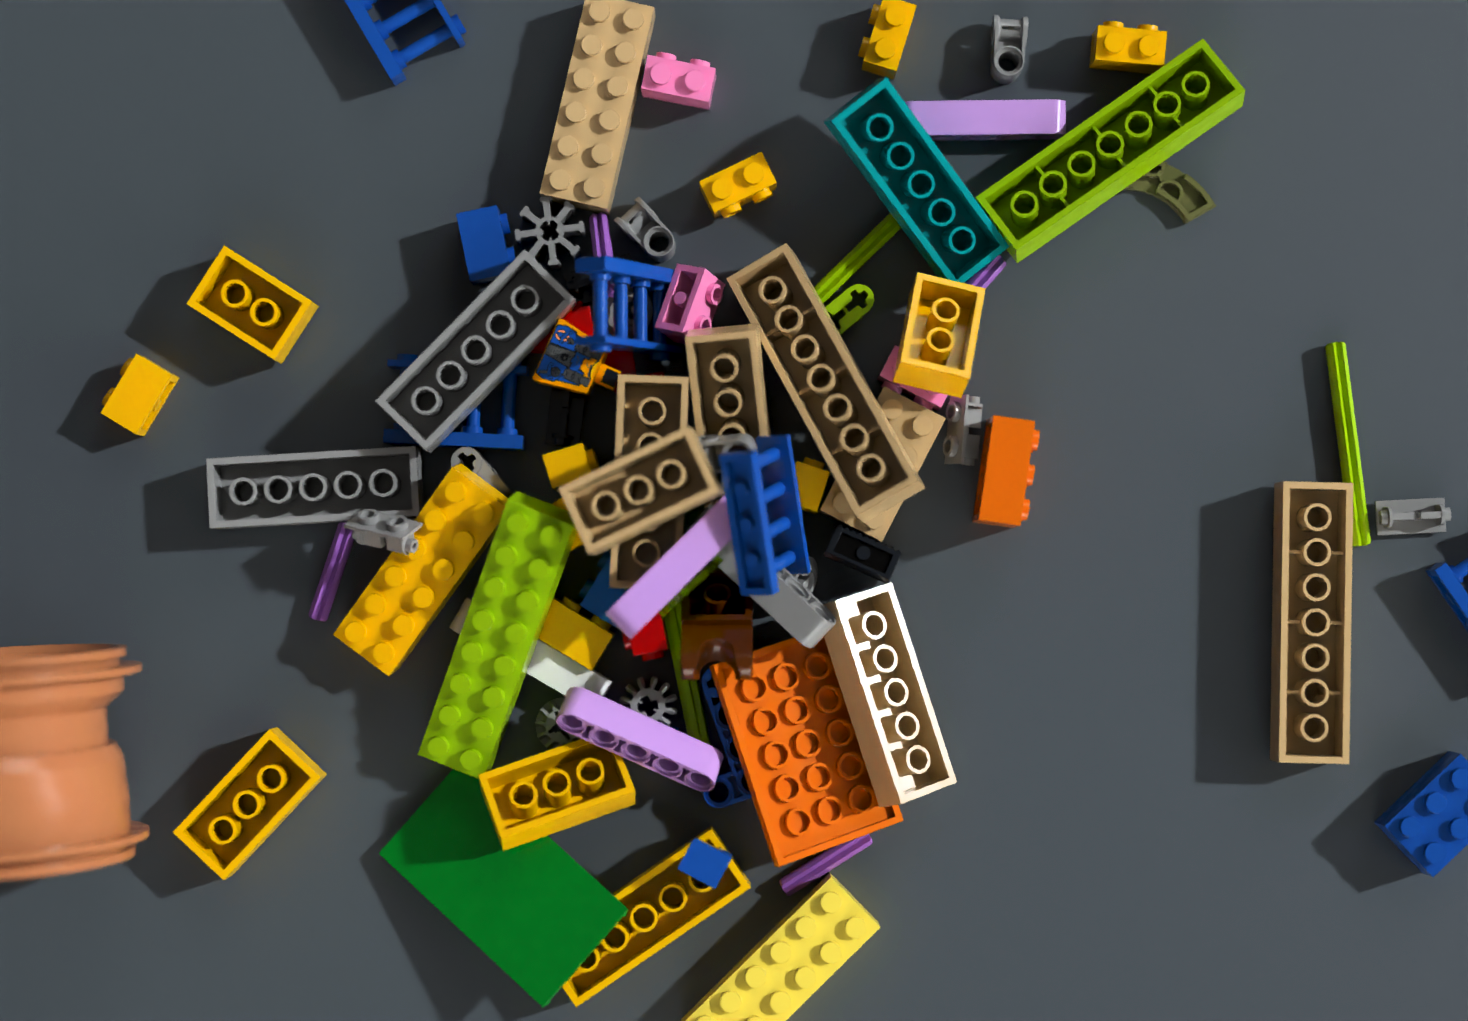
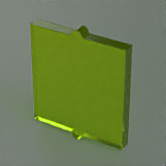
M717 556L679 591L659 614L664 618L724 560Z

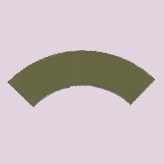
M1165 161L1123 189L1143 192L1160 199L1177 213L1184 224L1216 207L1210 195L1197 181Z

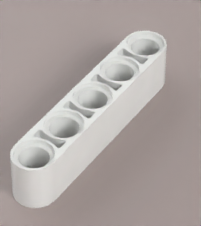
M468 597L464 600L449 626L458 634L461 633L472 601ZM538 639L527 670V674L563 695H566L569 688L581 687L605 697L613 683L609 678L595 670L587 669Z

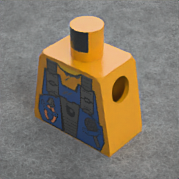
M559 318L532 379L539 384L589 396L595 383L614 391L618 383V374L622 372L604 364L608 353H591L590 346L575 344V337L588 335L564 319Z

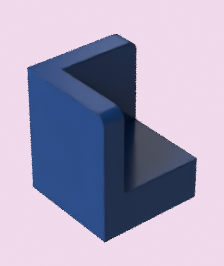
M694 838L677 869L716 889L732 859V854L722 848L718 850L702 840Z

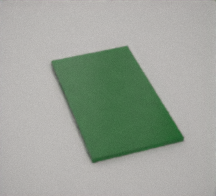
M455 769L447 775L379 852L392 867L543 1008L550 1003V1000L629 911L623 903L549 836L503 851L480 789L479 779Z

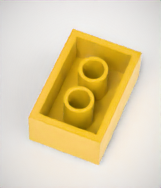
M225 245L186 303L281 364L319 307Z
M917 272L909 293L893 382L958 398L962 397L971 375L986 288Z

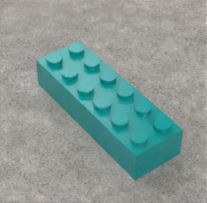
M887 77L874 81L823 121L937 277L964 283L1010 247Z

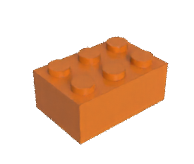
M993 415L986 420L972 522L1015 528L1021 526V521L1023 522V520L1028 519L1030 500L1025 499V492L1028 485L1032 486L1035 473V465L1030 464V456L1033 451H1037L1040 438V430H1034L1035 421Z

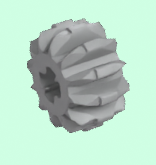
M653 676L650 680V687L646 688L644 678L639 677L637 678L639 691L631 684L625 687L633 695V698L621 696L619 702L629 704V709L651 719L660 720L667 726L671 725V721L663 714L665 712L676 715L678 709L666 706V703L677 700L676 694H671L667 697L663 695L669 689V683H664L657 690L655 687L658 678ZM648 696L651 701L656 700L658 702V708L655 707L653 709L656 713L649 715L647 710H640L639 703L642 704L644 702L641 699L642 697Z

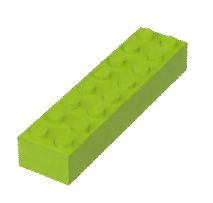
M1201 39L980 193L975 199L1010 246L1006 250L1016 263H1019L1241 108L1244 102L1245 89L1206 41Z
M518 491L507 499L418 755L479 779V774L492 769L577 534V529L569 511Z

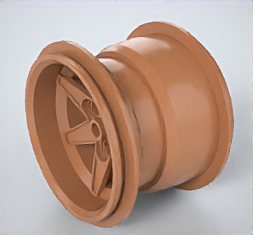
M90 643L0 647V880L50 876L116 864L135 856V843L149 837V825L131 820L130 796L124 754L115 740L108 739L107 706L125 689L124 675L142 671V662L120 660V657L127 655L126 645Z

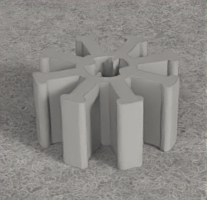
M548 196L540 197L539 200L543 206L544 217L539 219L530 211L528 206H525L519 215L524 222L528 221L535 229L524 231L515 229V239L520 246L526 242L537 241L528 253L537 261L543 252L548 249L550 258L548 265L550 269H561L562 265L558 259L557 249L562 247L571 254L573 260L578 258L582 253L579 245L574 246L566 237L581 235L585 238L586 228L583 221H579L578 224L565 225L572 215L577 214L574 205L570 202L565 201V206L556 217H553L552 206H554L552 198ZM549 226L552 230V226H556L558 237L555 240H552L551 237H549V241L545 240L546 235L543 231L546 227Z

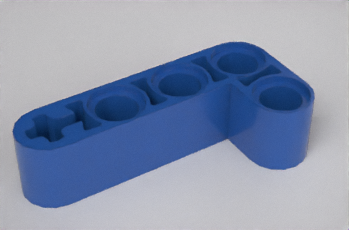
M708 668L702 676V688L731 769L719 773L716 782L724 783L729 789V794L725 799L714 800L710 796L709 791L703 792L706 803L711 807L724 808L750 799L752 796L749 788H746L741 780L744 771L739 756L734 755L730 750L733 738L729 726L719 718L718 713L722 707L721 701H718L716 704L713 703L712 697H719L716 687H709L707 681L712 679L710 668Z

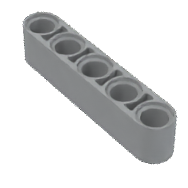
M711 504V505H708V507L700 514V516H699V517L692 523V525L687 529L686 533H687L714 505H712V504ZM731 539L711 560L739 585ZM784 568L776 573L779 586L777 593L774 595H753L750 597L797 641L808 648H813L836 624V618L824 604Z

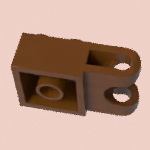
M703 567L682 588L681 679L699 680L703 666L709 662L721 661L733 667L736 680H753V598L741 596L739 585L719 567Z

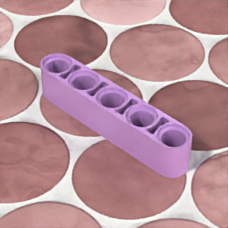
M1064 100L905 101L933 141L1059 139L1066 134V101Z
M725 495L605 613L629 639L643 628L732 539Z
M572 687L567 690L556 719L557 725L562 730L694 790L707 792L714 789L723 760V754L717 748L585 688Z

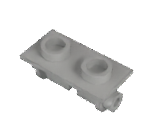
M963 394L961 398L950 396L946 407L948 425L947 437L943 442L944 464L975 466V460L979 459L980 435L969 434V428L981 429L983 404H980V397L969 396L968 394Z
M1445 498L1375 501L1376 534L1396 535L1447 532L1446 521H1451L1450 507H1445Z
M364 509L344 524V528L352 530V537L356 539L358 544L383 548L385 546L384 538H386L387 550L403 555H409L417 551L419 543L417 539H414V533L423 526L422 522L409 520L404 516L379 513L374 509Z

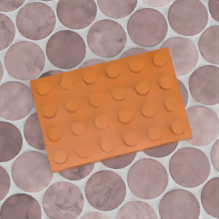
M792 637L754 650L753 680H736L733 667L726 662L709 665L775 867L789 864L904 821L899 805L879 807L824 637L813 648L802 645Z

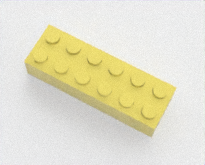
M829 872L681 1021H786L880 928V925Z

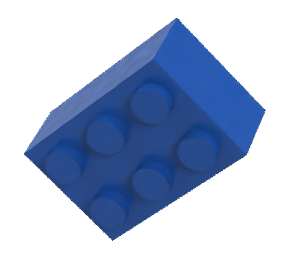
M1448 751L1374 822L1422 873L1431 877L1440 872L1468 845V761L1461 753Z

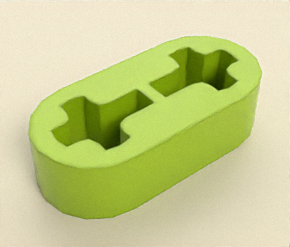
M854 284L825 307L831 317L836 316L841 311L845 314L838 322L840 335L844 334L872 309L874 294L866 285ZM855 292L857 295L866 294L865 308L862 309L858 305L850 312L846 309L853 300L851 293Z

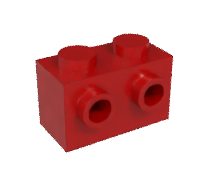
M662 609L631 639L622 632L625 650L632 649L633 656L641 655L642 661L661 658L664 656L663 650L670 648Z

